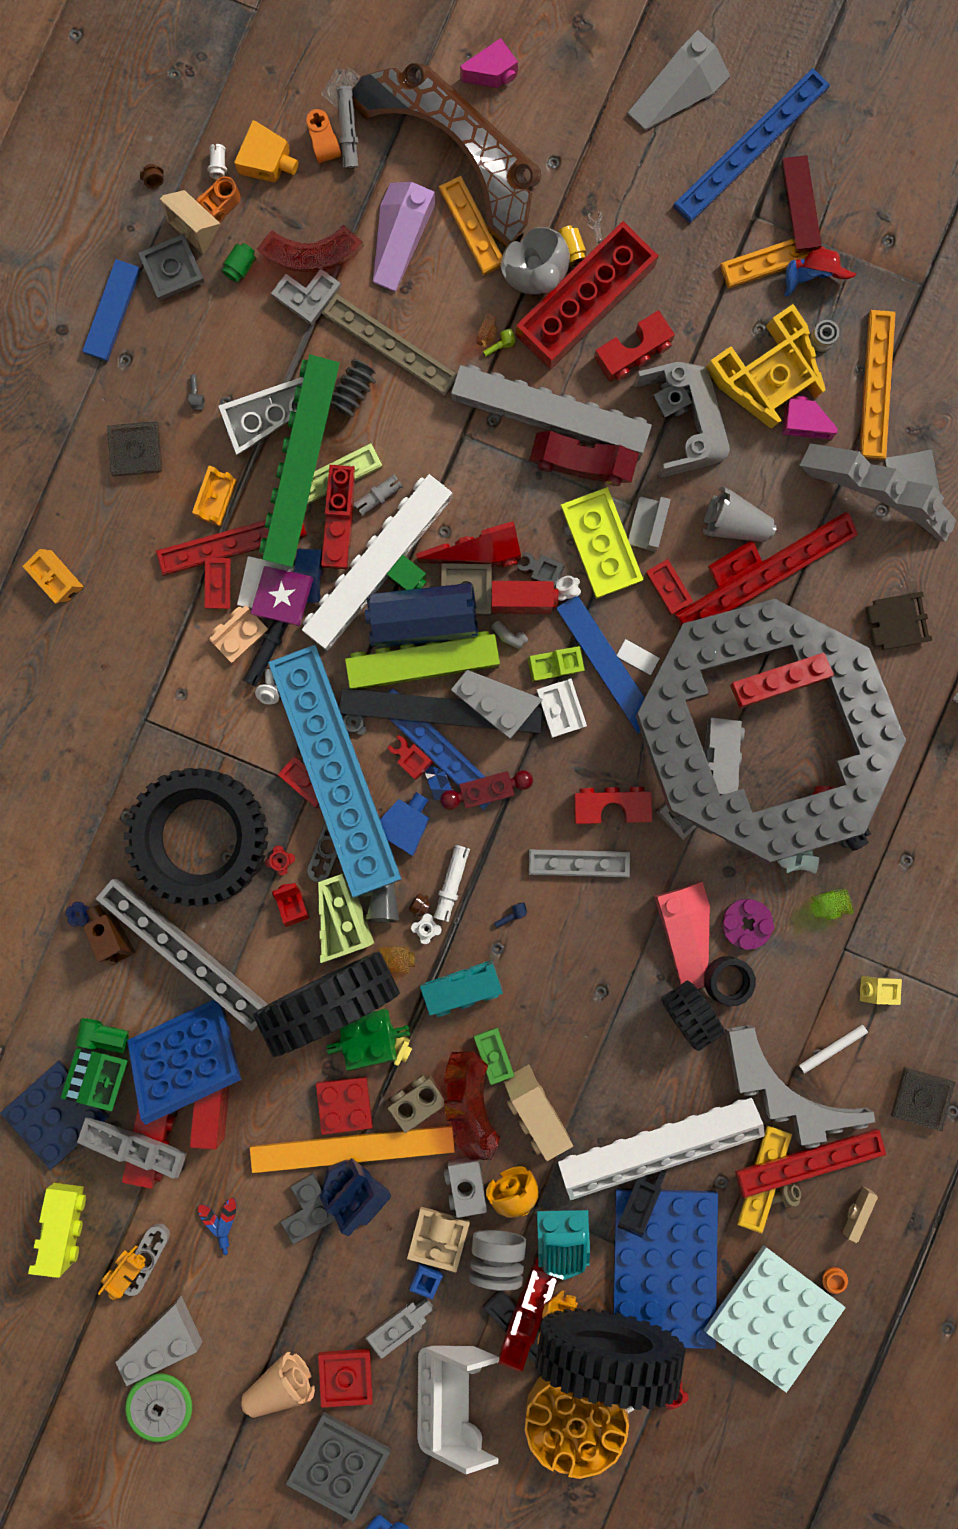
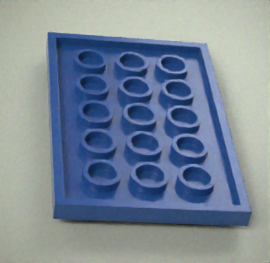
M615 1189L613 1314L616 1315L617 1312L623 1314L624 1317H637L638 1321L646 1320L650 1322L651 1326L658 1325L662 1327L661 1331L668 1330L672 1333L671 1336H677L679 1341L683 1342L685 1348L716 1349V1340L708 1335L704 1328L716 1313L718 1192L661 1190L642 1238L618 1228L619 1221L633 1189Z

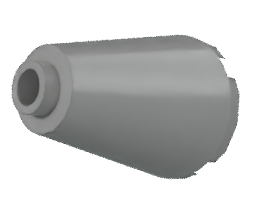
M726 487L718 489L721 493L718 497L715 495L712 497L704 517V523L708 524L707 530L703 528L705 535L756 542H766L768 539H772L776 532V525H774L772 517Z

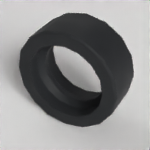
M722 956L715 959L708 966L704 975V986L713 1000L726 1006H739L752 996L756 987V977L753 969L746 962L732 956ZM728 966L738 968L743 975V983L740 990L732 996L721 994L717 988L719 973Z

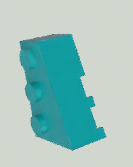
M493 960L420 985L429 1015L436 1014V1017L451 1013L450 1009L457 1007L465 1009L475 1005L477 1001L483 999L488 1001L503 994Z

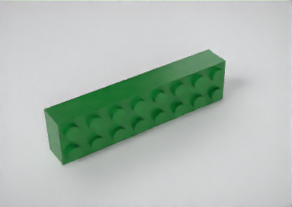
M309 354L308 360H302L299 377L304 379L302 386L297 385L293 401L298 403L296 412L291 411L288 428H292L290 438L285 437L282 453H286L284 463L279 462L276 477L281 480L279 489L273 488L270 503H274L275 506L273 513H268L265 528L269 529L267 538L263 537L261 540L259 553L263 554L262 560L293 567L340 362Z

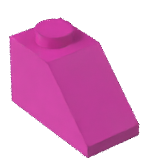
M501 38L460 66V78L463 82L495 88L512 82L518 72V61Z
M796 396L793 399H789L786 403L782 435L832 440L837 434L838 428L815 401H809L807 397Z

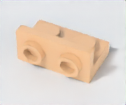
M247 606L236 608L229 616L231 619L225 625L219 624L211 632L213 636L209 638L232 664L262 638L264 632L267 633L269 630L258 617L250 614L251 610Z

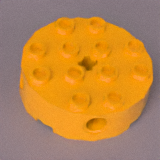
M541 1376L537 1379L527 1398L525 1434L531 1452L542 1466L551 1471L556 1470L559 1473L568 1474V1477L582 1479L599 1475L615 1464L622 1454V1449L628 1438V1409H621L616 1404H612V1407L604 1406V1402L600 1401L594 1404L588 1402V1398L585 1397L582 1399L573 1397L574 1393L566 1394L561 1392V1387H552L550 1381L545 1382Z

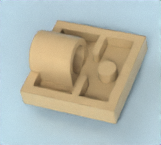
M421 1207L407 1259L457 1272L470 1220Z

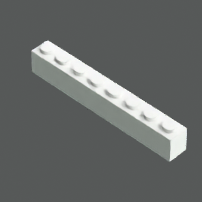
M430 474L425 479L422 477L418 480L413 488L415 492L411 497H405L397 507L399 509L394 517L389 516L383 523L382 528L384 530L378 537L374 535L368 541L366 552L362 556L357 555L350 564L352 569L348 574H342L334 584L336 587L330 595L328 593L325 594L318 604L320 608L316 613H310L303 621L304 627L302 631L327 652L365 607L367 597L375 594L387 580L388 571L401 555L406 556L453 499V493Z
M740 1099L731 1105L722 1108L716 1107L698 1116L691 1115L685 1118V1120L674 1124H664L659 1129L650 1132L643 1131L634 1137L619 1139L601 1148L594 1147L588 1152L577 1156H567L564 1160L559 1161L558 1164L569 1198L573 1200L764 1137V1126L753 1099Z

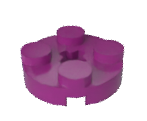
M753 899L734 901L726 908L723 915L722 931L724 936L731 944L745 950L756 949L764 945L774 930L773 917L769 909L763 903ZM743 918L753 919V928L751 930L747 928L742 929L741 926L744 924Z

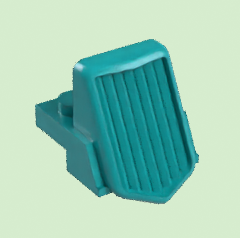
M588 1210L537 1211L538 1267H542L546 1274L562 1280L583 1273L586 1266H590Z

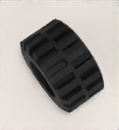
M687 980L662 997L665 1009L693 1049L700 1051L724 1035V1028L718 1017L692 982Z

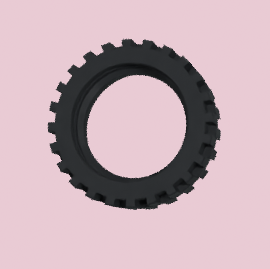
M378 951L326 974L254 1012L253 1017L271 1055L277 1057L301 1048L370 1014L372 1011L396 998L400 991L381 952Z

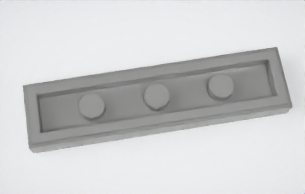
M529 849V875L630 877V852Z

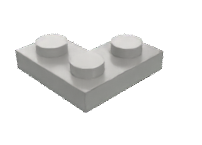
M320 269L306 288L285 274L271 294L277 301L310 325H313L342 286L339 281Z

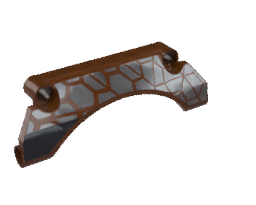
M411 63L402 73L397 68H390L363 75L356 86L352 88L353 108L366 120L385 114H407L426 120L447 133L462 148L477 173L485 198L489 233L505 248L514 241L520 242L524 235L522 231L528 225L533 194L529 187H534L540 182V168L428 65ZM418 70L421 71V79L419 82H417L416 80V73ZM526 169H528L531 174L528 182H526L523 177L524 171Z

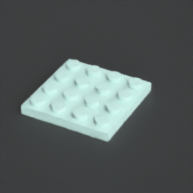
M763 1245L708 1322L704 1331L787 1393L846 1307Z

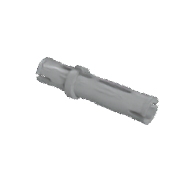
M340 86L336 87L341 137L339 138V145H341L343 168L359 167L356 145L358 144V137H356L352 87Z

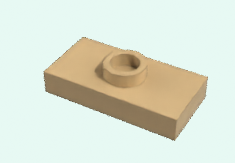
M864 1186L856 1203H853L848 1210L849 1219L842 1232L849 1240L855 1243L859 1242L878 1199L872 1190Z

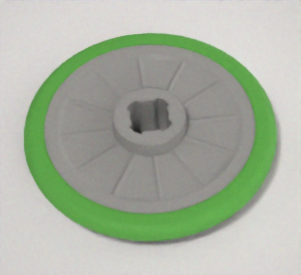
M151 1374L139 1380L131 1388L126 1399V1418L132 1430L143 1439L152 1442L171 1440L184 1431L191 1419L192 1400L190 1393L180 1380L171 1375ZM155 1404L163 1407V1411L155 1409Z

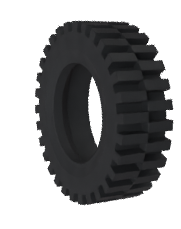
M184 768L182 771H171L168 776L162 775L157 778L158 782L147 785V792L140 793L136 798L139 800L138 804L132 805L129 810L133 815L132 818H127L125 823L126 826H130L129 832H124V840H129V846L124 848L125 853L131 854L132 860L128 861L130 868H136L138 872L134 875L138 880L145 881L143 886L148 891L154 890L156 892L155 896L160 899L166 898L168 899L167 902L172 904L179 903L181 906L198 907L229 899L231 896L242 891L244 886L250 884L251 878L257 875L260 870L258 867L261 862H264L266 856L263 853L264 849L268 847V841H265L268 827L264 825L266 817L259 809L261 808L259 801H255L253 798L254 794L247 790L244 784L234 780L233 777L217 771L203 768ZM199 799L209 800L223 807L234 821L237 833L235 850L228 862L220 869L203 875L187 873L178 868L169 859L163 845V830L171 813L180 805Z
M575 1308V1311L564 1309L563 1312L557 1310L554 1311V1314L549 1313L547 1317L543 1318L535 1369H537L538 1375H542V1379L545 1382L550 1381V1385L554 1388L561 1387L560 1391L566 1394L574 1393L573 1397L582 1399L585 1397L588 1398V1402L594 1404L597 1401L604 1402V1406L608 1407L616 1404L621 1409H627V1406H632L634 1410H642V1406L647 1409H655V1405L660 1408L665 1407V1404L670 1405L673 1403V1400L676 1401L678 1399L686 1349L683 1342H680L677 1336H671L672 1333L668 1330L661 1331L662 1327L658 1325L651 1326L650 1322L646 1320L638 1321L637 1317L629 1316L628 1318L617 1312L616 1315L609 1314V1311L606 1310L596 1312L595 1309H588L587 1311L581 1308Z

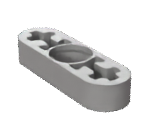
M160 1223L154 1224L145 1233L135 1254H149L152 1258V1263L149 1266H144L136 1280L137 1285L133 1288L129 1286L124 1294L128 1296L137 1295L145 1286L170 1238V1231L165 1225ZM157 1231H160V1237L163 1240L160 1239L156 1243L154 1248L150 1247V1244L154 1239V1235L152 1234H155Z

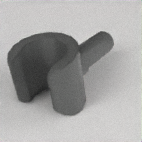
M195 374L190 375L191 393L189 394L188 401L192 409L203 410L205 397L204 395L197 394V377Z

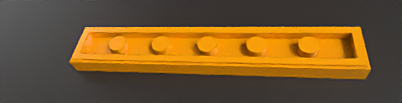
M870 310L868 314L860 453L870 460L886 459L895 312Z

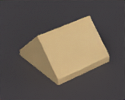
M185 190L163 195L160 201L167 222L180 234H184L187 241L204 255L221 223Z

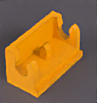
M208 466L192 511L197 519L221 526L237 479L233 478L228 472L222 473L215 467Z
M39 549L22 566L55 604L71 600L70 594L80 592L84 588L52 550Z

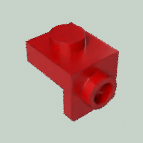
M296 883L284 884L277 890L272 891L285 927L309 919L302 892Z

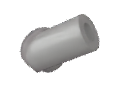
M500 620L496 621L491 627L503 642L516 649L522 648L528 642L527 636L522 631L517 632L514 636Z

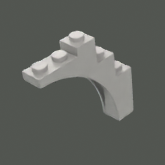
M810 443L799 466L811 478L835 483L874 498L906 515L926 529L937 540L946 542L949 534L954 529L956 519L942 504L944 497L933 485L907 481L896 468L870 464L859 451Z
M749 1024L725 1029L736 1089L740 1093H744L745 1096L756 1095L762 1089L766 1115L770 1119H774L775 1122L787 1121L789 1116H792L796 1141L800 1145H804L805 1148L818 1147L820 1142L827 1141L825 1131H828V1133H839L843 1131V1128L853 1126V1129H863L868 1127V1123L875 1122L874 1112L867 1107L856 1109L829 1107L815 1103L795 1093L777 1077L762 1053L753 1026Z

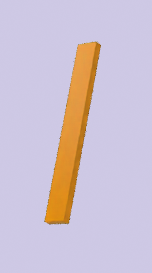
M452 1125L411 1129L406 1133L400 1130L250 1146L252 1173L334 1165L351 1158L356 1162L455 1152Z

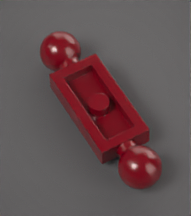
M520 770L513 778H510L508 771L461 783L459 784L461 792L457 793L454 790H446L440 797V803L445 809L453 810L459 806L460 802L464 801L465 808L467 809L514 796L513 788L515 787L520 790L529 789L533 784V776L529 771Z

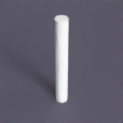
M863 1024L801 1063L799 1065L800 1069L804 1074L866 1035L868 1031Z

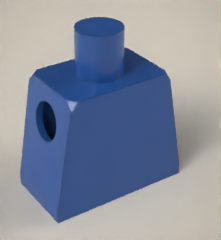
M417 792L409 804L398 799L380 819L387 840L412 856L417 851L430 819L421 813L429 800Z

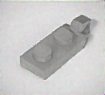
M425 1298L416 1306L411 1302L368 1333L365 1339L380 1359H382L422 1329V1325L426 1322L424 1317L432 1311L433 1305L428 1298Z

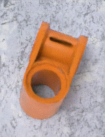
M320 109L310 111L306 121L318 164L342 157L335 133H333L326 112Z
M224 176L217 179L196 201L221 223L224 217L238 205L241 196L233 179ZM232 189L231 194L227 196L222 195L225 190Z

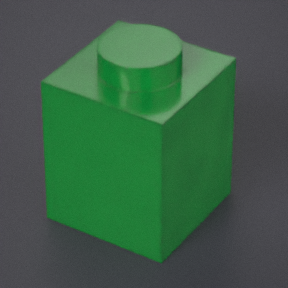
M403 554L387 573L388 579L402 590L421 589L427 584L425 581L427 578L426 573Z

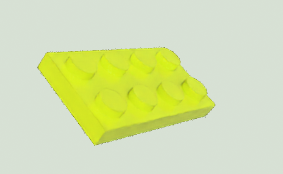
M608 487L561 504L563 515L596 599L643 582L642 574Z

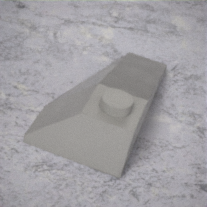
M697 30L678 50L629 110L627 115L644 131H647L670 119L671 115L683 109L687 110L694 103L713 96L730 78V74L717 47Z

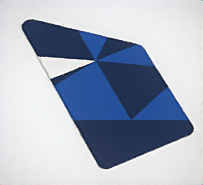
M433 766L427 768L425 775L434 800L437 801L443 792L452 789L445 771Z

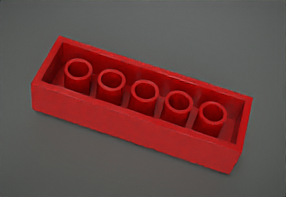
M622 221L554 290L549 292L516 325L515 335L551 370L655 268L659 255Z

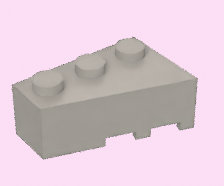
M710 718L707 720L704 753L720 795L737 791L739 787V768L742 761L740 742L742 743L744 740L745 729L741 727L742 721Z

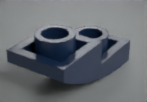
M299 548L296 553L294 573L313 578L307 602L318 603L321 600L320 576L323 575V568L321 566L323 550Z

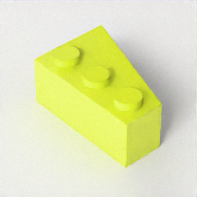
M53 1183L46 1189L39 1221L42 1223L40 1240L35 1239L34 1248L38 1249L37 1260L33 1266L30 1265L28 1274L60 1278L73 1262L77 1261L79 1246H76L77 1236L79 1237L83 1224L79 1220L80 1211H83L86 1202V1195H83L84 1186Z

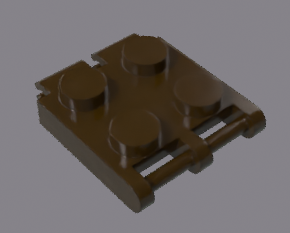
M923 592L872 601L873 606L865 608L868 625L877 624V628L870 629L873 647L881 646L882 650L933 641L932 636L928 634L926 623L928 615L924 613L922 603ZM914 599L917 600L919 615L916 612ZM918 621H921L924 637H921Z

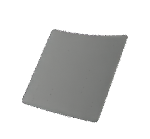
M931 449L906 455L886 457V467L896 468L907 481L933 485L940 492Z

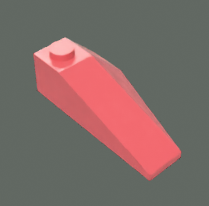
M698 882L654 896L680 984L688 980L697 989L705 987L704 975L709 963L710 905L703 882Z

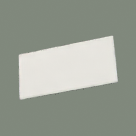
M626 639L617 654L620 659L649 675L652 674L660 659Z

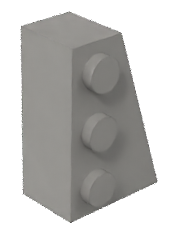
M469 670L463 674L451 689L456 696L509 739L514 736L543 700Z
M182 1296L131 1343L116 1361L126 1386L196 1353L203 1341Z

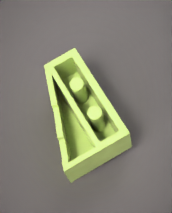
M344 873L318 882L319 915H321L320 963L374 944L359 898L352 897Z

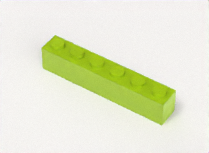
M489 631L478 632V637L450 640L440 643V641L425 643V646L415 647V644L402 645L400 650L390 651V648H380L375 650L376 654L366 655L365 652H356L350 654L351 658L345 659L350 689L355 690L464 673L467 670L476 671L500 667L495 634L490 635Z

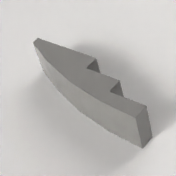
M85 1118L77 1143L119 1162L127 1161L145 1170L153 1169L173 1179L179 1178L187 1155L186 1152L160 1141L91 1118Z

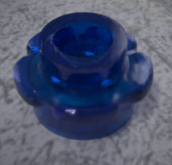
M74 902L65 912L66 917H68V923L74 927L86 925L89 921L86 912L89 907L82 902Z

